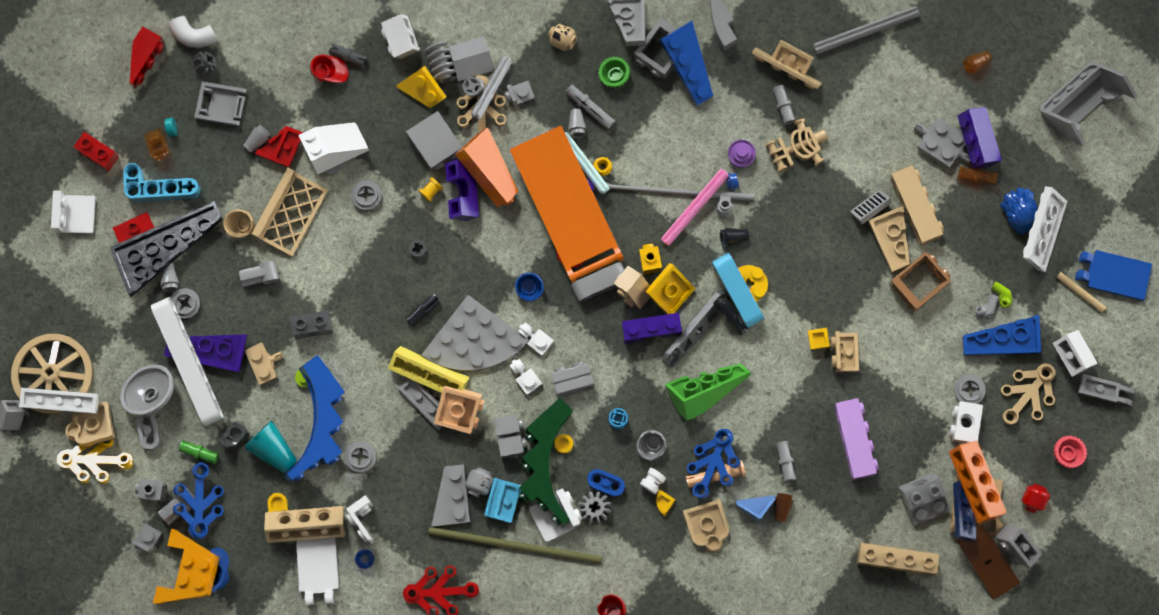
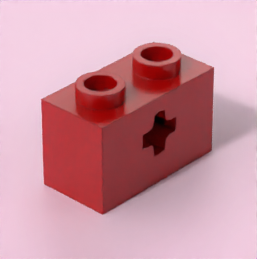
M83 132L73 146L79 154L107 172L110 171L119 158L114 150L86 132Z

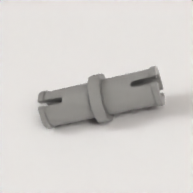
M781 85L775 87L773 92L778 103L776 106L781 112L784 125H788L796 120L791 109L792 103L788 100L785 87Z
M788 441L779 442L776 444L780 459L778 463L782 468L784 482L796 480L792 464L794 460L790 455Z

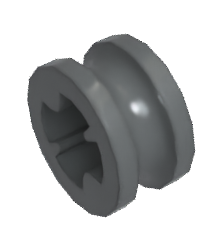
M420 240L413 241L409 246L410 254L414 258H422L426 254V245ZM415 245L423 246V249L420 250L421 253L413 252Z

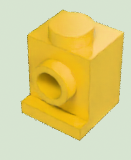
M654 244L643 245V249H639L643 274L662 271L658 246L654 247ZM652 254L654 258L649 260L647 255Z

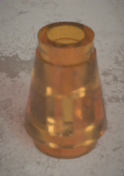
M988 50L969 55L963 60V66L968 73H976L992 61V55Z

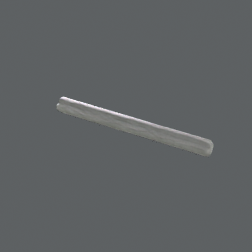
M914 6L817 42L813 46L816 54L911 20L919 16V10Z

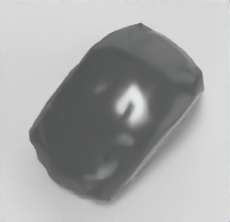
M235 421L222 435L220 443L226 448H234L247 434L246 426L241 422Z

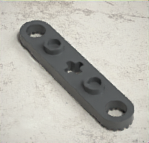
M719 290L712 296L665 352L662 359L663 364L669 368L678 365L680 359L686 356L721 314L719 303L725 299L730 301L729 293Z

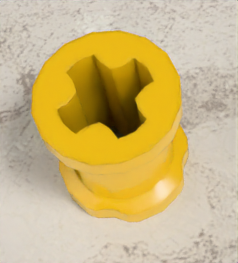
M432 177L423 189L418 190L428 202H431L432 198L439 191L443 190V187Z

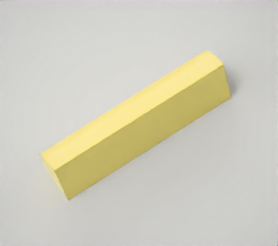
M401 346L394 352L388 367L389 370L441 393L444 386L463 391L470 378L453 369L435 364Z

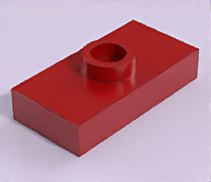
M148 212L113 227L118 242L121 243L155 227Z

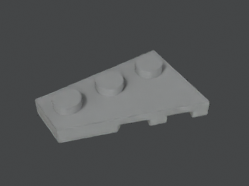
M607 0L626 46L646 45L645 0Z
M464 464L444 467L431 527L470 523Z

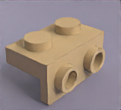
M835 331L834 337H831V348H834L835 356L831 357L832 367H835V372H859L858 333H840Z

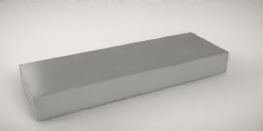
M408 379L398 390L440 430L443 426L434 424L439 403L420 383Z

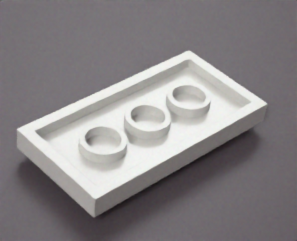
M1045 186L1044 192L1041 194L1040 205L1035 213V220L1029 232L1027 246H1025L1023 251V258L1038 271L1046 272L1068 202L1054 188Z

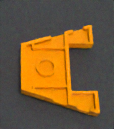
M171 529L167 546L184 549L175 588L170 589L157 586L153 603L161 605L167 602L172 603L184 599L190 600L211 596L220 557L197 544L189 537H186L178 530Z

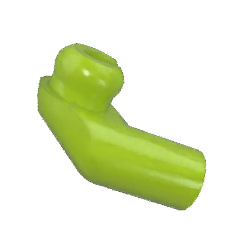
M996 281L991 289L999 294L1001 307L1008 308L1012 304L1011 291Z

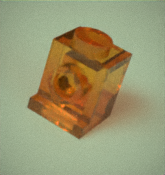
M159 128L143 134L150 156L156 158V160L166 158L167 154L170 153V149L163 130ZM157 144L162 145L160 148H155Z

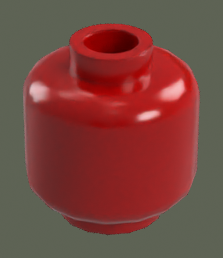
M1033 483V486H1027L1021 502L1026 506L1025 510L1034 514L1037 511H1044L1050 499V494L1047 492L1048 489L1036 483Z

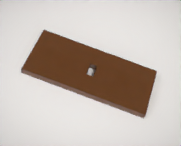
M983 524L976 527V540L972 542L962 539L956 540L993 600L1020 584ZM989 559L992 560L990 563L985 565L984 562H986Z

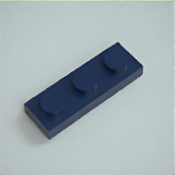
M956 481L953 483L955 538L972 542L976 540L975 515L961 482Z

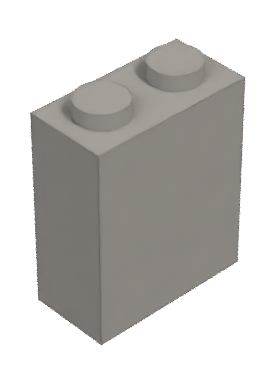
M438 111L406 131L408 138L431 172L435 170L437 172L445 168L447 162L458 159L455 154L462 146Z

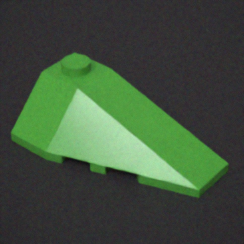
M740 363L719 368L717 373L714 374L701 372L700 377L693 379L684 376L665 384V387L677 411L686 420H689L706 412L751 375V372Z

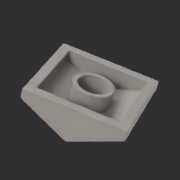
M484 36L448 46L458 82L464 81L469 77L494 72Z

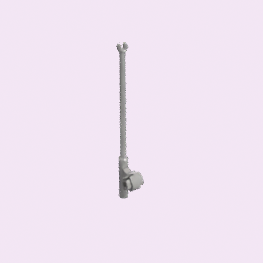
M606 183L609 189L694 196H698L701 192L611 185ZM716 191L711 197L720 199L717 205V213L721 217H727L732 213L733 206L731 200L754 202V194Z

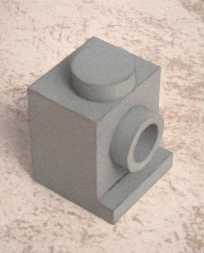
M141 478L140 483H136L135 494H138V498L142 500L163 502L166 483L164 481ZM147 486L152 487V490L149 493L146 492Z

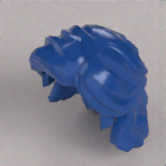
M1017 188L1016 192L1012 190L1010 191L1011 193L1004 195V202L1000 204V208L1007 213L1009 225L1018 234H1025L1033 227L1038 206L1034 200L1033 192L1027 188Z

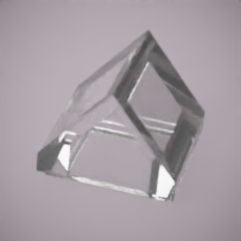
M364 473L343 474L344 490H364Z

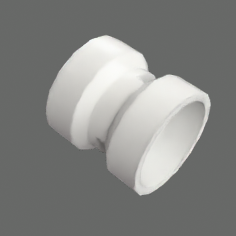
M650 468L647 472L648 476L642 479L640 485L656 495L659 485L664 483L666 477L655 469Z

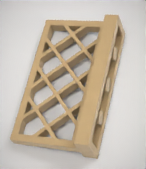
M287 168L251 236L292 257L328 190L295 173L294 170ZM296 178L304 183L305 189L294 191L292 184ZM317 189L322 192L319 199L311 201L309 190ZM306 192L309 202L298 204L295 194ZM293 195L296 205L285 208V197ZM310 204L312 209L311 215L302 217L299 207ZM297 208L300 218L289 221L287 211ZM284 212L287 222L276 225L275 215ZM301 221L302 231L293 234L291 223ZM288 224L291 235L280 238L277 227ZM275 228L278 236L277 239L269 240L264 237L267 230ZM292 237L294 246L291 251L283 247L281 240Z

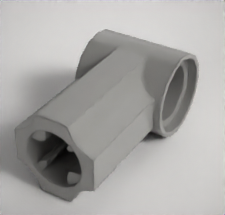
M266 261L260 263L257 267L239 271L243 288L260 283L270 284L280 280L275 261Z
M186 487L187 491H188V492L191 494V496L195 499V496H194V495L192 494V492L188 489V487ZM175 495L172 501L158 511L159 515L168 525L180 517V515L173 513V506L175 504H184L187 512L192 510L181 496ZM177 506V511L179 513L182 512L181 506Z

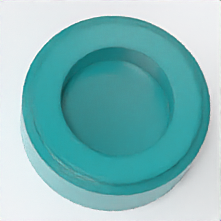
M173 117L165 119V129L169 137H174L178 134Z

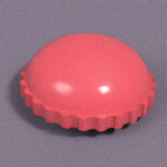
M1066 436L1055 443L1054 456L1061 466L1075 468L1085 462L1087 449L1079 438Z

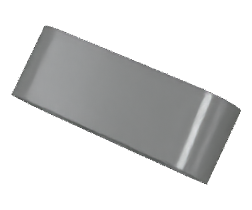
M615 263L572 283L571 286L578 301H586L615 288L614 282L625 270L622 263Z

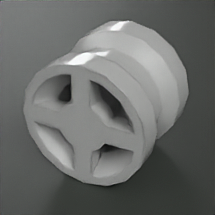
M469 77L463 83L464 92L470 96H479L485 89V83L477 77Z

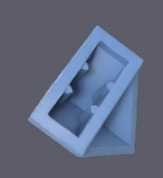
M775 495L737 500L735 505L758 523L775 501Z

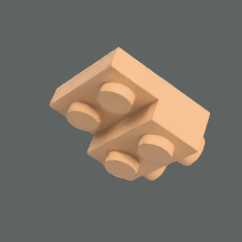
M444 386L434 424L471 434L473 428L477 429L479 418L476 417L477 411H482L484 400L481 399L482 394Z

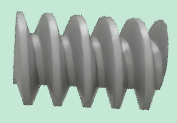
M447 41L434 43L425 50L428 55L427 60L430 62L429 67L432 69L431 74L434 76V80L440 84L449 83L457 79L456 76H451V74L455 73V70L449 69V67L453 66V62H447L452 57L451 55H445L450 50L449 48H443L448 44Z

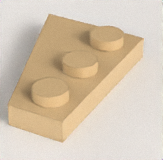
M904 206L868 220L891 273L909 266Z

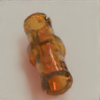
M960 166L958 178L973 180L974 183L984 182L995 185L998 173L982 171L981 168L971 169Z

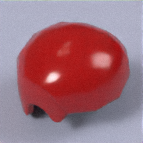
M614 594L603 596L602 601L597 606L598 615L627 614L626 604L619 596Z

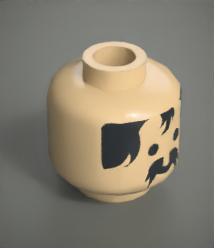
M562 23L556 27L552 26L548 33L550 44L562 51L571 50L577 40L575 30Z

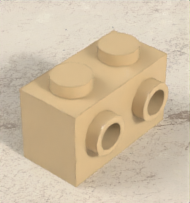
M627 266L622 274L617 277L614 285L618 289L617 293L624 298L623 301L630 307L636 306L641 309L650 298L645 292L650 285L642 274Z

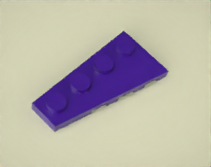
M248 334L189 336L201 364L240 372ZM166 343L164 356L173 358Z

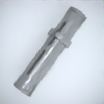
M573 84L566 90L565 94L571 97L579 108L585 109L607 130L615 123V120L592 102L587 94L584 95Z

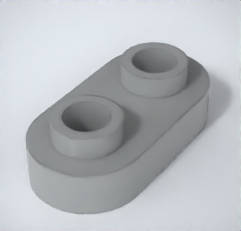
M153 414L137 416L136 425L140 444L147 450L156 449L160 444L156 417ZM145 419H150L149 425H144ZM150 437L154 438V442L152 444H148L147 442L148 438Z

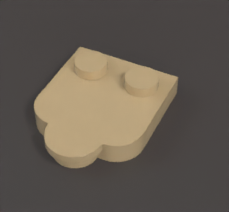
M107 401L99 403L97 414L74 412L72 422L66 427L68 439L76 441L83 447L114 439L110 404Z
M720 499L683 510L693 543L699 546L704 545L705 549L710 552L718 551L722 547V539L726 538L729 534V526Z

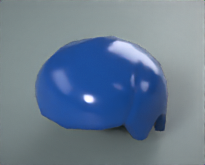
M523 273L517 278L515 292L522 300L535 301L541 297L544 291V283L541 277L535 273Z

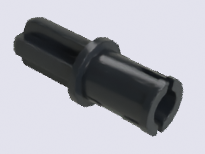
M432 294L421 305L418 304V307L406 317V320L414 327L423 317L429 316L428 313L440 303L439 298Z
M728 299L721 301L719 307L726 316V321L731 323L737 335H742L743 333L739 327L744 332L748 328L740 318V313L736 312Z

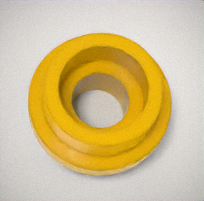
M600 157L595 160L593 167L600 176H606L612 170V163L608 158ZM601 164H605L606 169L601 170L599 166Z

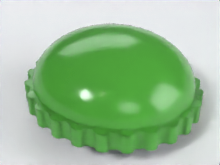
M614 56L605 59L600 65L598 72L601 82L610 88L624 86L627 80H629L631 73L628 63L622 58Z

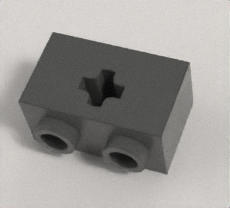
M329 311L290 316L292 335L295 339L333 333Z

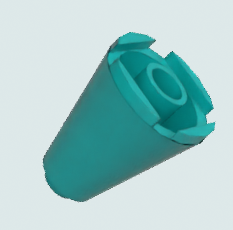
M272 420L244 447L247 451L282 473L288 472L295 466L297 461L294 453Z

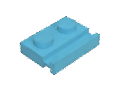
M494 478L484 516L512 523L518 500V488L521 485Z

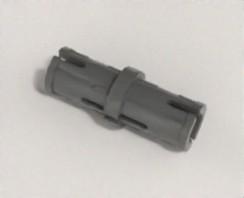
M335 43L331 44L332 47H330L328 54L343 59V62H350L364 68V63L367 62L368 57L353 52L351 48L346 49Z

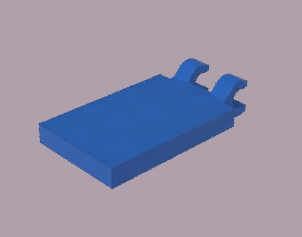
M1095 250L1094 255L1085 251L1080 253L1079 261L1089 263L1090 266L1088 272L1078 270L1075 279L1088 282L1087 288L1140 301L1145 300L1152 263Z

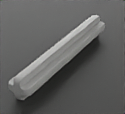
M503 56L471 112L473 118L479 120L483 116L512 63L510 57Z

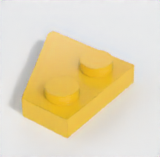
M425 66L396 85L397 88L429 108L446 98V95Z

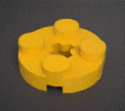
M752 265L739 267L738 270L745 283L746 280H750V282L755 284L749 290L755 301L758 302L764 297L768 288L766 275L759 267Z

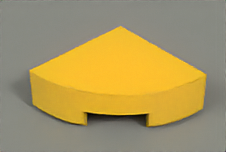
M659 489L656 495V505L660 513L665 516L675 502V499Z

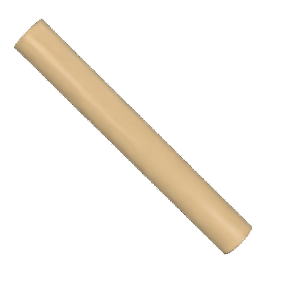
M1062 272L1056 277L1101 313L1107 308Z

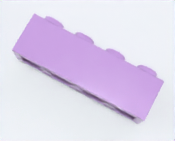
M858 398L835 403L834 409L852 481L875 476L877 474L876 470H879L877 460L872 457L874 447L872 440H868L869 426L867 421L864 422L862 414H865L863 403H859Z

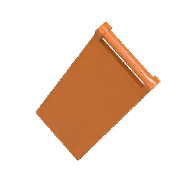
M558 126L510 149L572 283L617 260L619 262L624 260L562 126ZM613 248L614 254L573 273L571 267Z

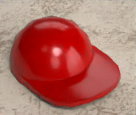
M320 54L315 56L309 66L310 74L320 82L343 83L349 75L346 63L342 59Z

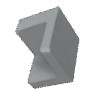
M1 400V430H20L25 414L24 409L19 407L20 400Z

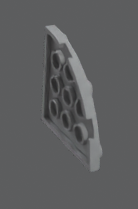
M467 295L421 356L449 369L479 371L497 366L515 356L524 348L529 340Z

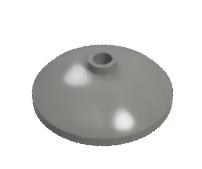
M148 365L138 369L126 380L122 387L120 400L123 408L134 416H147L157 412L169 401L173 393V375L167 368L161 365Z

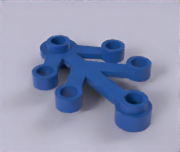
M728 429L718 430L713 440L703 445H697L694 448V453L700 458L705 457L708 450L715 448L713 454L687 465V471L691 475L698 474L701 468L708 465L702 482L695 484L692 489L694 496L698 499L703 500L709 496V484L716 467L721 476L720 482L726 487L733 484V477L728 474L721 457L723 450H725L729 458L728 465L731 468H738L741 461L735 456L731 446L734 436ZM727 436V439L722 441L723 437ZM703 448V452L698 454L699 449ZM736 459V464L732 465V461ZM693 466H696V469L694 471H691V468ZM729 477V481L724 483V480ZM705 489L704 494L700 495V492Z
M205 463L195 464L192 468V475L195 477V499L187 491L184 484H177L173 488L174 494L181 496L195 511L193 518L186 511L184 504L178 503L173 506V513L180 515L189 525V534L194 539L204 538L208 533V525L216 517L221 516L224 511L221 505H215L211 507L210 514L203 519V511L216 498L224 494L223 487L217 485L211 489V493L203 500L204 478L209 474V468ZM197 468L201 469V475L197 474ZM178 486L182 488V493L177 491ZM216 488H218V489L220 490V494H219V495H216V494H215V489H216ZM177 506H181V513L177 511ZM216 507H217V508L219 509V511H220L219 514H216V513L214 512V509H215ZM196 526L200 527L199 533L195 531Z

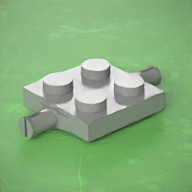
M937 117L933 125L928 127V129L919 123L915 126L914 130L923 135L917 149L949 169L958 158L967 164L971 161L969 155L963 152L966 144L963 133L944 120Z

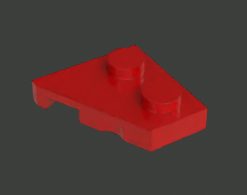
M285 126L279 131L277 136H273L255 154L290 168L301 143L299 135L304 132Z

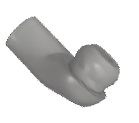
M991 294L986 305L976 307V315L980 318L993 315L999 297Z

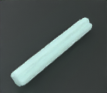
M565 132L582 170L591 182L594 183L597 190L601 194H605L609 190L608 185L568 132Z

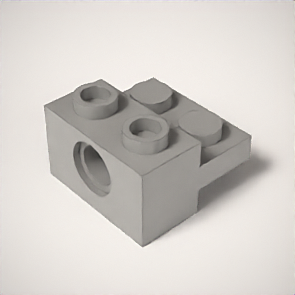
M934 472L898 487L914 525L950 511L941 479Z

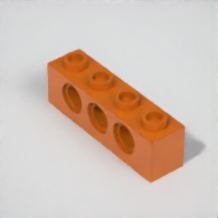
M969 442L950 450L949 455L977 523L991 521L1006 514L1004 504L978 442Z

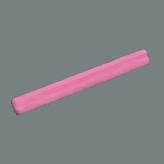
M720 169L663 235L661 240L664 244L671 245L729 176L725 170Z

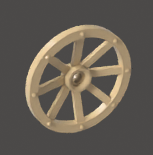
M45 334L27 342L17 353L11 370L12 385L19 399L22 388L19 373L41 375L28 387L31 389H37L46 381L45 390H52V384L55 383L61 391L69 392L60 380L61 377L84 380L79 392L88 393L93 380V366L86 350L74 339L61 334ZM54 341L50 360L47 363L36 349V346ZM60 342L66 343L77 350L56 364ZM30 351L41 364V369L21 367L24 358ZM80 356L82 357L85 374L61 371L62 368ZM53 370L54 373L48 376V371ZM32 409L34 411L44 414H59L66 412L46 409Z

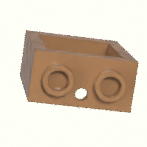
M927 252L922 254L889 283L914 313L951 282L950 274L944 268L941 269L937 265V259ZM924 262L941 284L919 301L901 280Z

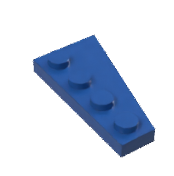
M689 21L659 41L694 104L699 105L711 98L713 92L693 21Z
M1039 315L963 335V356L1040 354Z

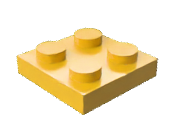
M669 263L645 292L666 314H674L696 288L673 264Z

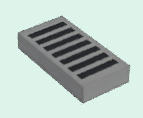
M878 190L852 209L850 213L863 225L890 205L892 201L883 191Z

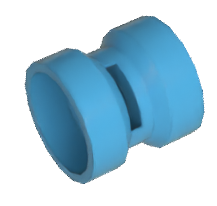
M621 408L613 409L609 414V424L614 429H623L628 423L627 412Z

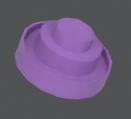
M747 140L734 141L728 149L730 163L738 168L750 166L756 156L754 146Z

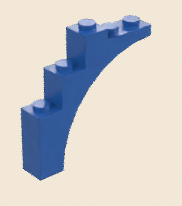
M318 355L299 368L312 397L314 410L313 428L303 455L295 466L284 475L287 482L291 480L296 482L301 479L306 469L309 468L311 471L320 464L318 460L322 465L327 463L329 465L334 464L340 459L338 455L342 453L330 434L333 435L341 429L339 425L343 423V420L332 405L342 400L341 395L345 391Z

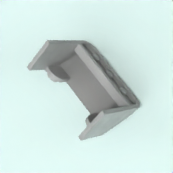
M1093 62L1083 67L1041 106V111L1066 139L1083 146L1086 143L1080 135L1082 128L1079 122L1103 100L1116 102L1123 94L1134 99L1138 96L1126 74Z

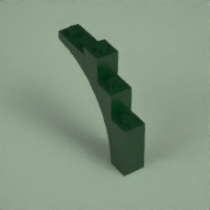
M559 398L525 430V437L530 443H535L536 446L522 458L521 462L523 463V469L533 475L518 488V496L524 503L528 502L530 505L537 500L538 507L543 512L547 511L552 516L550 518L556 526L560 525L564 528L570 519L562 510L554 495L550 481L549 460L554 439L561 427L572 416L573 411Z

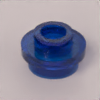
M362 549L357 552L355 562L358 567L368 569L374 564L375 557L370 550ZM363 556H368L369 560L368 562L363 563L361 561V558Z

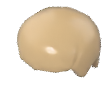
M232 210L226 214L223 220L224 230L230 237L246 238L253 232L255 227L254 218L245 210Z

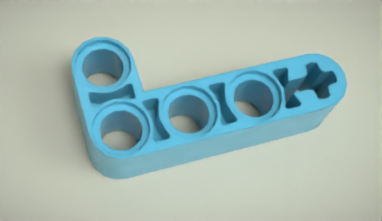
M130 163L124 168V193L132 202L194 199L201 193L199 184L193 178L144 181L143 171L137 164ZM138 170V174L135 177H130L131 171ZM193 185L194 188H192V191L189 192L188 189H190V186ZM171 186L177 187L174 193H168V189ZM157 187L158 189L155 194H149L151 188ZM134 188H138V193L134 196H131V190Z
M726 253L711 261L747 328L764 320L765 318L731 255Z

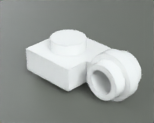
M527 323L521 324L518 327L520 334L525 338L528 336L531 338L527 345L541 356L545 354L554 342L553 339L540 329L533 334L532 331L534 329Z
M514 359L512 364L509 365L516 375L520 373L521 376L516 379V382L527 396L542 385V382L531 368L524 373L523 369H525V366L519 359Z

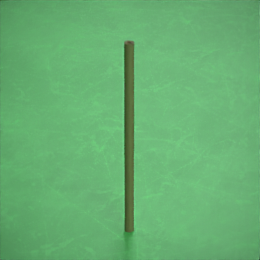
M429 527L428 535L601 564L602 556L469 533Z

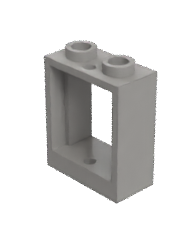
M662 18L659 19L645 38L646 45H640L634 52V58L639 66L649 68L653 76L665 79L674 67L671 60L663 68L643 54V51L659 31L666 36L676 30L675 27Z

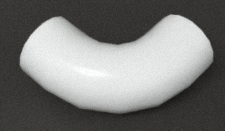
M185 16L177 17L168 23L177 40L188 47L202 48L218 42L210 25L198 30L193 29Z

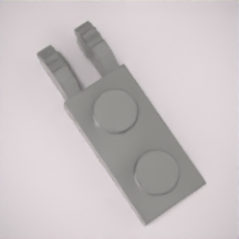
M1083 374L1078 394L1131 406V400L1118 397L1119 391L1126 394H1134L1135 389L1122 386L1120 383Z

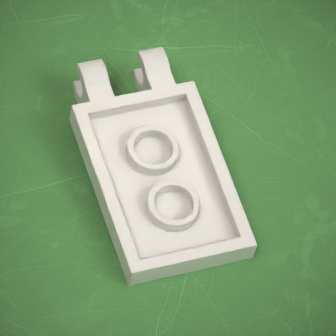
M336 537L296 541L299 592H305V605H315L314 594L325 593V603L333 604V590L339 589Z

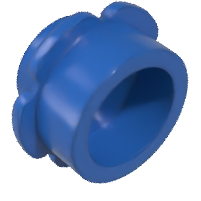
M729 173V177L726 179L727 187L735 191L734 189L740 188L737 174Z

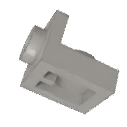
M529 81L512 87L507 85L505 95L508 103L512 102L514 107L535 99Z
M144 524L137 538L133 539L131 543L136 545L134 549L142 554H145L146 551L152 553L163 533Z

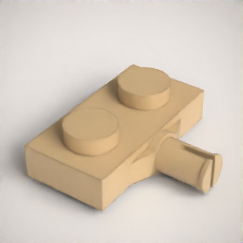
M262 342L245 350L260 386L278 378L274 362L284 359L281 351L270 355Z

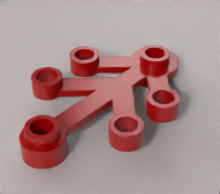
M449 565L445 568L444 574L430 589H423L427 582L437 575L434 567H428L423 577L416 584H409L404 588L403 598L410 604L418 603L427 611L428 615H430L429 611L432 608L436 609V615H439V609L436 606H431L423 598L432 597L447 611L448 615H457L459 612L458 607L450 604L442 596L465 594L468 598H474L479 593V587L474 582H468L465 586L442 588L450 578L456 575L455 567ZM453 568L454 573L452 575H448L447 569ZM433 569L434 575L428 576V570ZM469 586L475 588L473 593H468L467 589ZM411 590L416 591L415 597L409 596ZM451 607L456 608L455 614L449 613Z

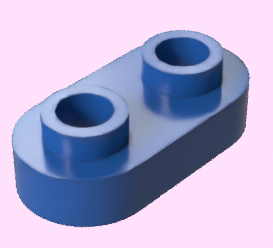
M594 469L588 474L587 481L591 488L613 497L620 496L624 492L625 484L621 478L600 469ZM599 476L601 481L595 483L593 481L594 477ZM612 484H618V490H613L611 488Z

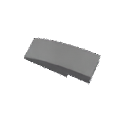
M710 0L713 29L722 50L725 51L737 43V38L730 28L734 23V19L722 0Z

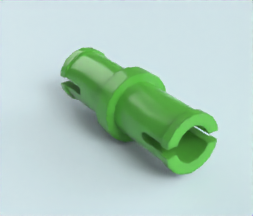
M184 440L180 443L179 452L193 456L196 460L202 459L214 465L217 463L219 458L218 452H213L205 449L203 445L197 446Z

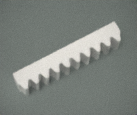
M21 388L19 407L97 414L99 394Z

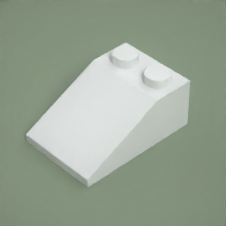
M356 123L315 127L299 135L317 175L369 151Z

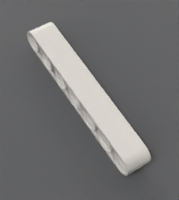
M168 297L152 304V312L201 422L204 426H208L223 419L222 410L173 301Z

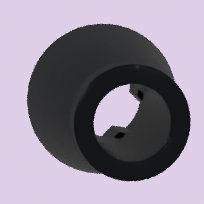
M725 227L724 230H720L722 245L730 246L749 240L748 229Z

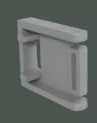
M202 82L194 118L196 120L239 127L240 122L234 119L241 120L245 97L239 96V94L246 95L247 90ZM205 93L212 94L208 111L207 109H202Z

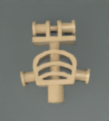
M799 119L794 121L798 129L791 134L789 147H785L781 137L777 138L780 148H776L775 140L766 143L765 147H768L770 151L769 156L775 157L772 162L777 165V172L786 170L788 166L789 168L793 167L794 164L789 155L793 153L802 161L812 158L815 166L822 163L824 158H821L818 153L821 150L819 144L828 140L825 130L813 134L810 127L805 128V119ZM804 133V140L802 141L801 134ZM798 135V143L794 144V137ZM786 159L788 166H785L783 160Z

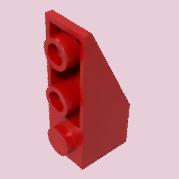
M143 26L132 42L129 83L134 89L137 85L140 86L142 84L145 72L154 65L155 56L164 49L163 38Z

